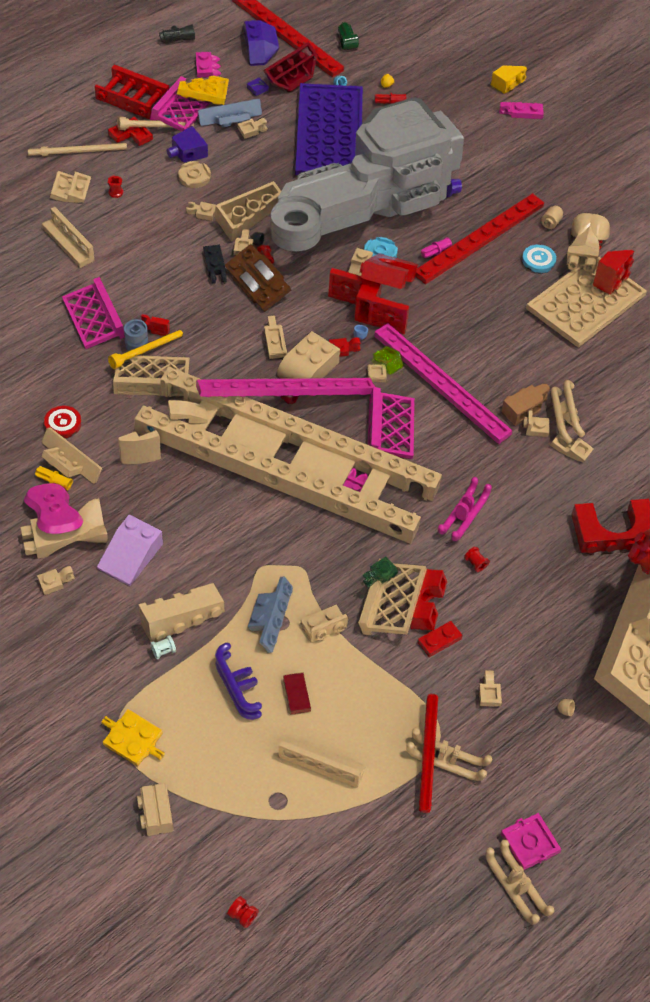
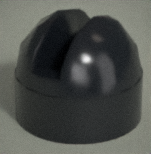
M254 232L251 235L250 239H253L254 245H263L264 233Z

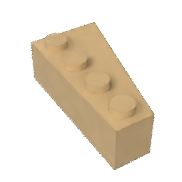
M273 181L216 205L215 219L231 242L242 235L243 229L249 230L271 213L272 208L278 203V196L281 190Z
M214 583L191 589L185 595L181 593L173 594L171 599L165 601L162 598L155 599L154 604L146 605V603L139 604L141 625L150 642H158L166 639L168 635L182 633L191 626L200 625L203 621L212 617H218L225 612L224 600Z

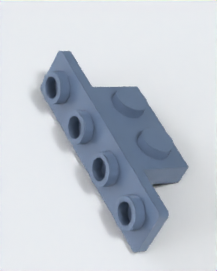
M260 99L198 110L201 126L217 123L222 127L231 126L233 122L238 124L251 119L252 116L262 114Z
M284 576L280 577L275 592L258 594L248 624V628L251 631L263 630L260 644L268 653L273 652L277 643L278 634L293 591V586Z

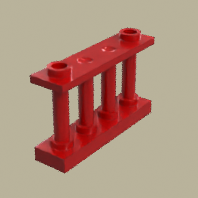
M114 64L111 68L112 80L105 87L97 84L94 86L96 99L150 120L151 106L158 98L161 99L169 90V85ZM117 83L124 85L119 92L111 90ZM130 88L138 90L132 98L125 96ZM144 93L152 95L146 103L138 101Z

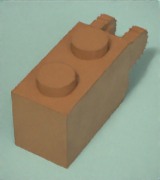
M541 384L537 387L530 385L527 388H522L518 393L504 399L501 412L515 426L522 423L524 417H527L529 410L532 411V416L541 412L542 403L548 398L549 385Z

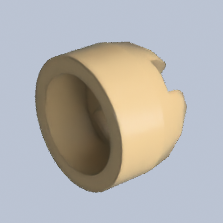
M561 700L558 703V711L566 716L573 715L575 710L574 700Z

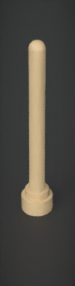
M118 117L117 119L118 130H126L129 127L173 128L161 121L129 120L126 117ZM178 122L183 126L186 125L185 122Z

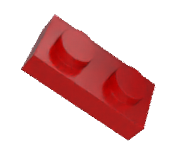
M449 621L420 637L418 644L427 656L431 657L462 640L463 635L453 622Z

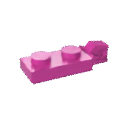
M500 102L499 114H509L511 118L543 119V104Z

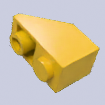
M502 66L492 73L491 85L505 94L525 81L527 67Z

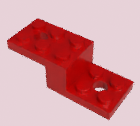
M335 268L331 269L328 297L356 304L355 321L379 328L388 323L400 334L405 335L409 314L408 305L381 298V283L363 279L357 274Z

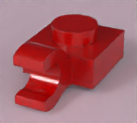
M141 315V320L146 323L147 329L151 330V334L166 336L170 333L168 319L153 316L150 319L148 315Z
M358 337L352 338L348 342L347 338L329 340L330 343L340 349L339 357L349 356L350 351H361V342Z

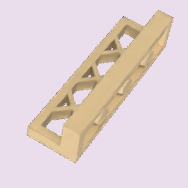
M56 207L51 208L52 219L42 223L43 230L79 268L95 261L93 246Z
M288 736L279 745V758L358 788L365 772L366 766Z

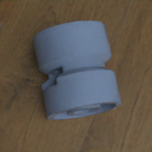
M134 319L125 324V346L128 351L148 343V329L144 321Z

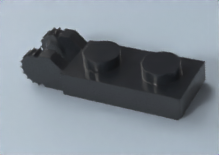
M220 244L203 246V253L211 282L216 283V275L220 274L222 282H227L226 268Z

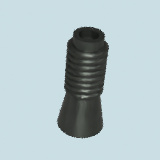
M193 24L180 29L173 25L171 29L159 32L161 42L164 41L165 43L181 39L195 40Z

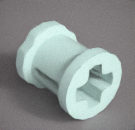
M170 635L156 643L154 641L150 642L156 659H160V656L169 652H176L174 641Z

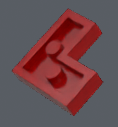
M133 117V118H131V119H129V120H138V119H137L136 117ZM116 125L108 129V134L116 143L131 137L141 146L153 140V134L146 127H129L126 130H118Z

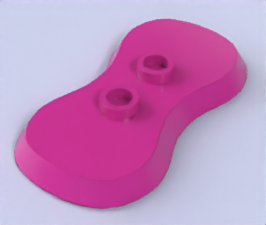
M55 483L42 484L30 488L26 493L24 502L37 513V527L41 531L49 534H60L76 530L83 524L82 516L69 506V493L63 486Z

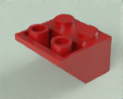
M608 251L598 262L593 286L609 295L614 290H618L622 281L627 280L630 276L631 271L629 269L634 262V251Z

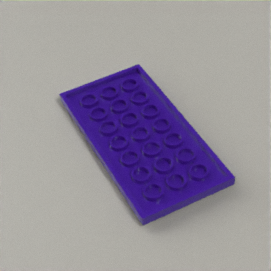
M300 83L295 175L333 163H338L342 166L352 163L356 150V132L362 125L363 86Z

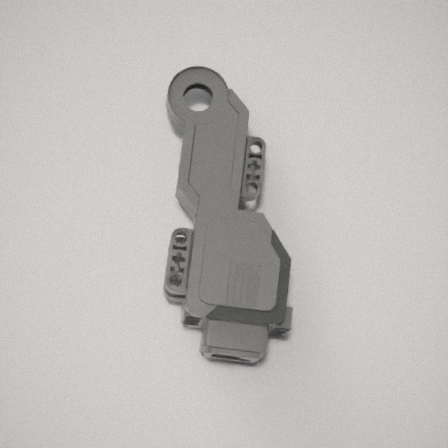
M414 97L374 109L356 132L355 157L351 164L344 166L338 163L329 164L303 172L298 175L297 180L285 184L278 196V203L271 210V238L273 242L285 250L304 251L314 247L320 241L321 235L368 221L373 213L391 217L398 214L407 215L438 205L440 201L446 198L447 185L451 182V171L460 169L464 143L463 135L441 110L432 112L420 98ZM292 223H300V224H303V225H300V226H292V225H289V224H292Z

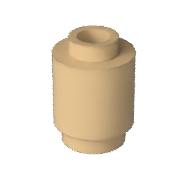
M559 206L550 207L541 218L542 225L547 229H554L563 218V210Z

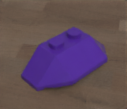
M260 20L245 21L243 29L250 66L266 65L268 60L279 50L276 29L274 26Z

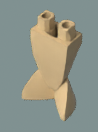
M582 213L574 218L571 235L576 237V239L568 248L566 264L568 269L575 270L577 267H584L586 272H593L594 269H597L599 258L598 240L608 239L610 233V225L605 217L597 214Z
M99 498L89 501L78 511L83 518V524L80 528L60 534L45 533L37 527V518L30 519L31 525L21 527L23 540L34 538L33 541L23 542L26 555L37 554L38 559L48 557L58 549L75 541L107 543V531L103 522Z

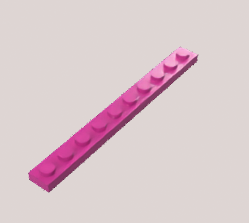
M387 323L375 331L374 336L496 443L500 444L512 435L513 430L391 325Z
M370 378L203 379L196 381V388L200 397L371 394L373 387H375Z

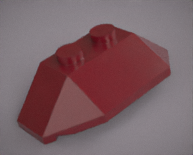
M308 41L263 71L273 85L291 92L299 87L300 83H305L313 77L317 53Z

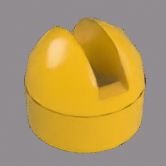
M385 74L380 82L384 88H389L394 84V79L391 75Z

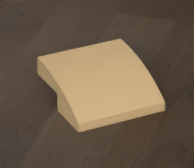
M58 171L50 198L63 202H84L91 177L75 172L74 176Z
M157 430L142 436H138L135 431L118 438L120 461L122 464H142L161 459L160 435Z

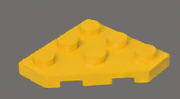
M209 76L207 80L197 78L192 79L190 83L180 81L177 94L184 98L191 97L196 98L198 101H209L215 105H224L229 79Z

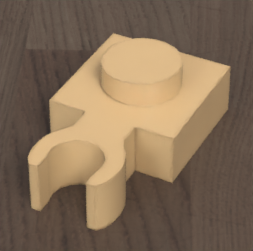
M188 202L186 213L196 214V218L213 221L216 205L205 202L197 205L194 202Z

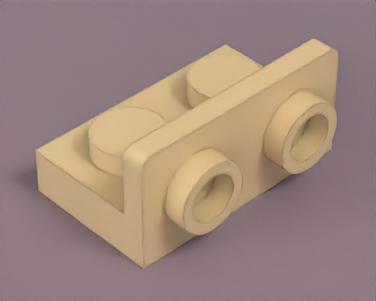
M334 605L301 619L300 624L310 641L313 642L323 640L332 633L343 631L347 628L348 617L346 614L342 615L338 606Z

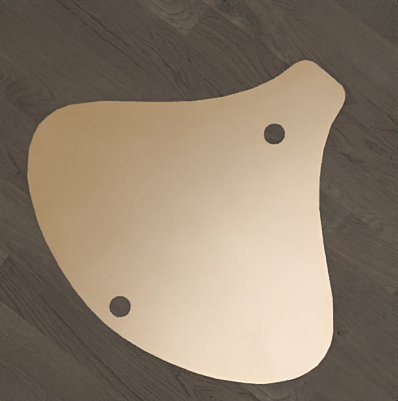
M266 565L257 570L248 597L228 625L209 643L140 691L126 704L120 713L119 719L129 709L162 730L163 734L156 742L155 747L165 752L164 757L159 760L150 754L143 759L138 767L134 766L157 784L165 783L168 791L189 801L234 815L256 819L293 820L323 816L369 803L387 795L417 776L422 770V761L412 757L407 752L406 744L413 742L415 748L423 752V745L412 737L413 728H419L420 734L424 736L426 703L411 689L352 646L340 633L335 632L323 640L311 642L300 624L301 619L322 610L312 594L306 571L299 566ZM284 576L293 586L284 615L288 618L290 624L287 629L279 631L272 653H268L260 644L263 630L251 631L248 628V624L258 594L275 592L280 577ZM228 642L231 644V649L228 650L231 652V657L225 660L230 671L235 672L245 667H251L252 674L242 680L252 677L258 680L257 685L242 692L248 703L260 702L262 704L260 709L262 716L258 719H245L239 714L216 669L215 653L217 648L223 643ZM304 672L311 712L290 715L283 675ZM437 720L436 741L440 742L441 733ZM288 736L366 766L358 788L279 758V745L281 741H285ZM274 793H282L287 797L288 803L285 808L275 810L269 805V797Z

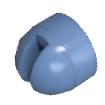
M356 325L354 327V337H358L360 340L366 338L368 328L364 325Z

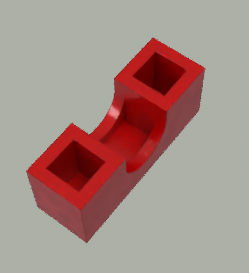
M426 570L410 624L411 629H435L438 611L434 602L428 601L432 598H443L447 579L443 570Z

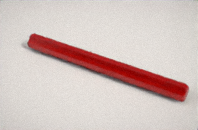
M428 694L426 698L419 812L430 813L432 804L438 695Z

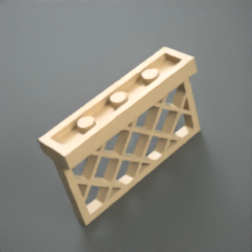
M135 356L125 362L131 364L126 367L122 365L115 369L113 379L114 394L165 396L161 393V378L156 377L164 375L168 367L189 374L190 358ZM141 362L148 363V365L144 368L141 367L139 364ZM165 363L166 366L160 368L157 364ZM185 364V366L181 369L177 368L175 365ZM136 367L139 371L133 374L129 370ZM154 368L157 372L151 375L148 370ZM126 373L129 377H119V376H121L122 374ZM144 374L145 376H147V378H141L138 376ZM172 386V396H184L180 388Z
M379 558L358 622L363 635H371L372 631L408 634L426 574V566L388 563L387 559ZM392 570L401 571V574L394 578L390 576ZM413 572H420L419 576L412 580L408 576ZM403 578L409 581L401 587L397 584ZM392 585L397 588L390 594L385 592ZM413 586L414 592L406 596L403 591ZM398 594L404 597L396 603L392 601V598ZM389 601L391 606L382 611L381 605ZM408 602L409 608L401 612L398 607ZM396 610L398 615L389 620L386 615ZM382 617L387 621L382 625H375L376 621ZM401 619L405 621L403 627H395L393 625Z

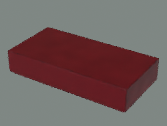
M304 672L283 675L290 715L311 712Z

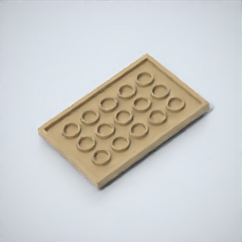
M577 267V269L570 271L527 303L526 309L579 348L646 296L647 290L628 278L622 281L618 290H614L609 295L593 286L597 269H594L593 272H586L584 267Z

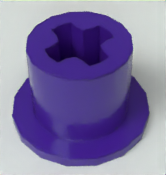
M451 179L450 184L447 185L446 198L461 192L462 183L460 179Z

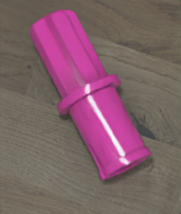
M448 237L438 242L435 241L430 246L421 250L422 257L428 258L435 254L438 255L441 251L451 247L452 242Z

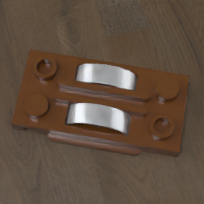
M249 244L225 264L227 270L234 276L233 280L264 312L291 291L290 286L284 281L283 275L252 244Z

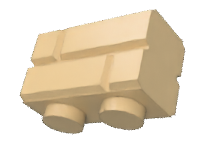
M163 783L141 787V795L137 796L139 809L143 808L144 815L140 816L141 828H146L148 836L172 832L173 823L167 785Z

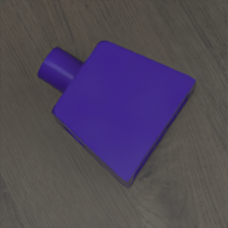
M191 126L173 136L172 147L166 151L169 158L178 156L182 162L186 163L208 157V144L195 128Z

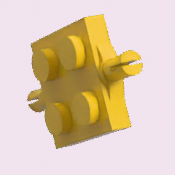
M127 709L117 722L107 716L102 720L101 724L111 729L108 736L104 739L103 745L137 767L150 754L159 760L164 757L165 752L155 747L156 742L163 734L162 730L131 710Z

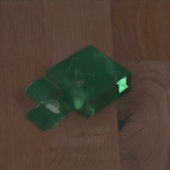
M385 556L370 566V571L363 574L365 578L363 583L367 587L372 586L378 580L383 584L398 574V568Z

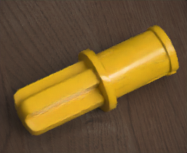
M42 466L36 469V477L49 483L59 484L67 491L73 484V479L60 475L58 471L53 472Z

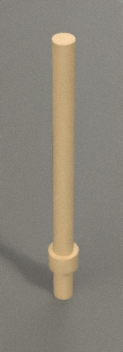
M127 144L55 148L45 146L40 149H28V156L42 155V157H46L51 154L127 150Z

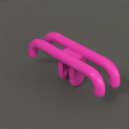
M473 477L467 491L444 524L438 526V533L444 535L456 518L463 522L457 531L452 532L451 539L455 542L459 541L487 501L492 486L490 484L484 486L480 498L474 505L475 500L472 495L477 488L478 478Z

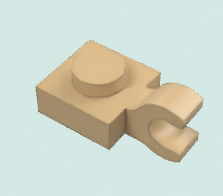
M265 118L255 122L253 119L238 123V129L244 139L259 134V131H267V121Z
M243 229L241 238H236L234 255L240 253L249 244L253 245V239H249L250 230Z
M71 566L63 568L59 573L54 569L37 575L44 595L63 589L62 583L75 579Z
M485 671L484 684L479 685L480 706H501V685L494 684V671Z

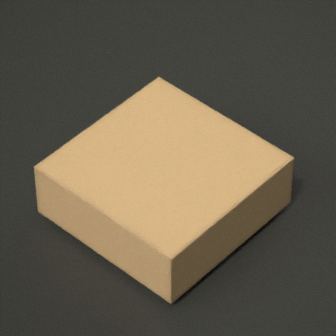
M386 364L367 366L368 378L372 382H386Z

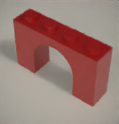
M378 253L362 262L360 273H362L361 278L402 289L405 287L406 281L410 283L414 281L418 264Z
M630 500L627 513L631 529L622 533L611 532L601 526L593 503L574 504L571 516L581 553L631 550L635 543L636 535L650 529V500Z

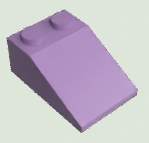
M128 515L118 527L97 569L131 586L163 545L162 531Z

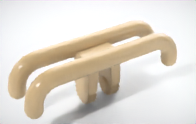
M565 380L563 383L565 401L560 403L559 396L562 394V391L558 387H552L550 392L558 431L562 439L569 444L572 442V438L566 431L564 419L572 425L579 437H583L585 432L579 424L578 412L574 404L572 395L574 384L570 380Z
M413 728L412 737L423 745L424 736L420 734V729ZM444 740L443 743L436 741L435 750L440 752L438 758H434V766L474 781H481L486 778L487 772L484 769L479 772H473L455 765L458 758L477 766H488L492 762L490 755L480 758L461 751V746L456 745L453 748L448 746V741ZM408 742L406 744L407 752L412 757L422 761L423 752L417 750L413 742Z
M504 839L500 843L501 853L512 869L508 878L495 859L494 849L487 848L485 856L488 865L525 920L532 925L537 924L540 920L539 915L532 914L520 897L525 892L529 894L541 913L551 916L554 913V907L545 904L532 885L530 878L526 876L523 868L519 866L511 854L509 842Z

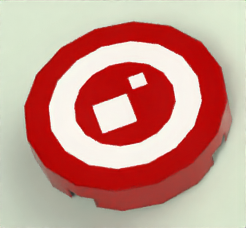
M57 406L46 413L44 417L45 429L52 428L63 438H69L80 430L82 426L81 415L73 407Z

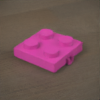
M539 813L524 820L520 818L515 821L514 825L501 830L502 838L509 842V849L523 870L538 863L540 864L544 860L547 861L548 858L561 852L559 844Z

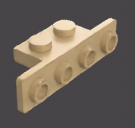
M47 428L42 444L49 449L43 451L42 457L64 476L71 477L82 474L92 483H97L102 467L52 428Z

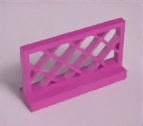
M181 76L152 108L150 121L159 120L175 129L184 131L199 117L198 110L207 108L211 102L198 101L196 98V101H189L191 97L184 98L178 95L179 82L186 81V78ZM178 99H185L186 102H179ZM188 106L189 109H182V107ZM192 106H199V109H193ZM171 107H178V110H172ZM185 114H192L193 117H186ZM164 115H170L171 118H166ZM178 122H185L186 125L183 126Z
M100 277L93 279L94 284L62 296L86 349L117 336L120 339L125 338L123 324ZM94 290L92 298L85 296L86 293ZM71 299H78L76 304L68 303ZM83 300L89 302L87 307L80 306ZM93 303L100 304L98 310L91 309ZM77 310L84 311L81 317L75 315ZM88 312L95 314L93 319L86 318ZM99 315L106 317L104 322L96 321ZM83 322L89 323L87 329L80 328ZM94 325L101 326L98 332L92 331ZM105 328L113 330V332L108 334L103 333ZM88 335L95 336L93 340L86 342Z
M373 387L369 397V446L397 457L413 458L414 398L382 393L381 388ZM382 399L389 400L392 404L387 407L382 402ZM400 403L410 404L409 408L405 410ZM396 407L401 413L395 415L391 409ZM387 412L392 418L387 421L382 414ZM405 416L409 422L405 424L399 418ZM396 421L401 427L395 429L391 423ZM387 427L392 433L386 435L382 429ZM405 430L409 436L404 438L399 432ZM394 435L400 440L397 444L390 439ZM386 441L391 448H381V443ZM404 444L409 449V452L402 451L399 447Z

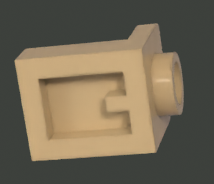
M529 410L527 417L523 419V428H526V435L548 437L549 418L532 417V411Z

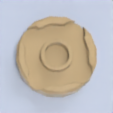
M190 161L180 167L178 178L186 187L199 188L205 186L210 181L211 171L204 163L199 164L198 161Z

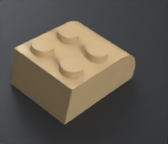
M311 331L283 358L278 368L277 377L281 379L323 378L339 363L340 349Z

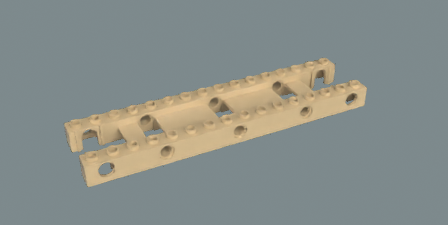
M168 367L160 379L161 393L165 397H171L172 386L180 388L184 393V401L205 406L207 423L189 424L178 419H170V416L153 410L150 406H143L135 417V431L140 435L150 433L147 426H151L157 430L160 435V443L410 544L419 529L421 517L416 515L415 512L410 513L395 507L392 503L390 505L378 499L387 483L405 492L409 491L411 482H418L423 486L422 497L424 500L433 501L442 478V474L248 397H200L196 388V381L202 379L172 367ZM215 415L231 419L222 437L206 431ZM283 442L287 444L289 442L300 447L291 464L274 458ZM352 468L369 474L360 492L343 486ZM394 524L402 531H395L389 525Z

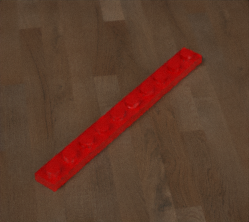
M232 0L256 20L274 26L277 36L295 50L309 41L317 53L315 65L332 78L344 72V66L257 0Z
M532 193L417 268L415 276L426 285L543 208L544 202Z

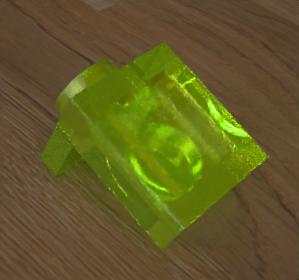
M386 346L373 354L374 360L384 364L387 373L390 375L403 367L400 352Z

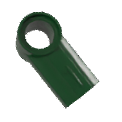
M342 22L338 26L342 49L358 48V35L354 34L350 24Z

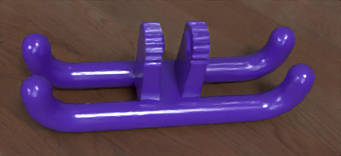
M228 642L223 643L217 648L215 653L216 669L239 714L245 719H258L262 716L260 711L262 704L260 702L248 703L242 694L243 691L257 685L258 680L255 677L242 680L252 674L251 667H245L235 672L230 671L225 660L231 657V652L228 651L231 649V644Z

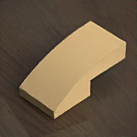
M168 400L170 419H188L189 424L207 423L205 406L188 401Z
M560 433L550 444L551 447L560 453L584 462L594 449L580 438L577 441L572 438V442L567 444L562 439Z

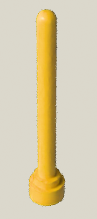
M181 330L175 331L124 354L114 353L108 356L109 365L111 368L117 369L128 359L182 337L183 332Z

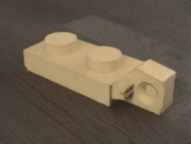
M268 316V326H264L269 359L284 358L287 350L282 325H276L275 316Z

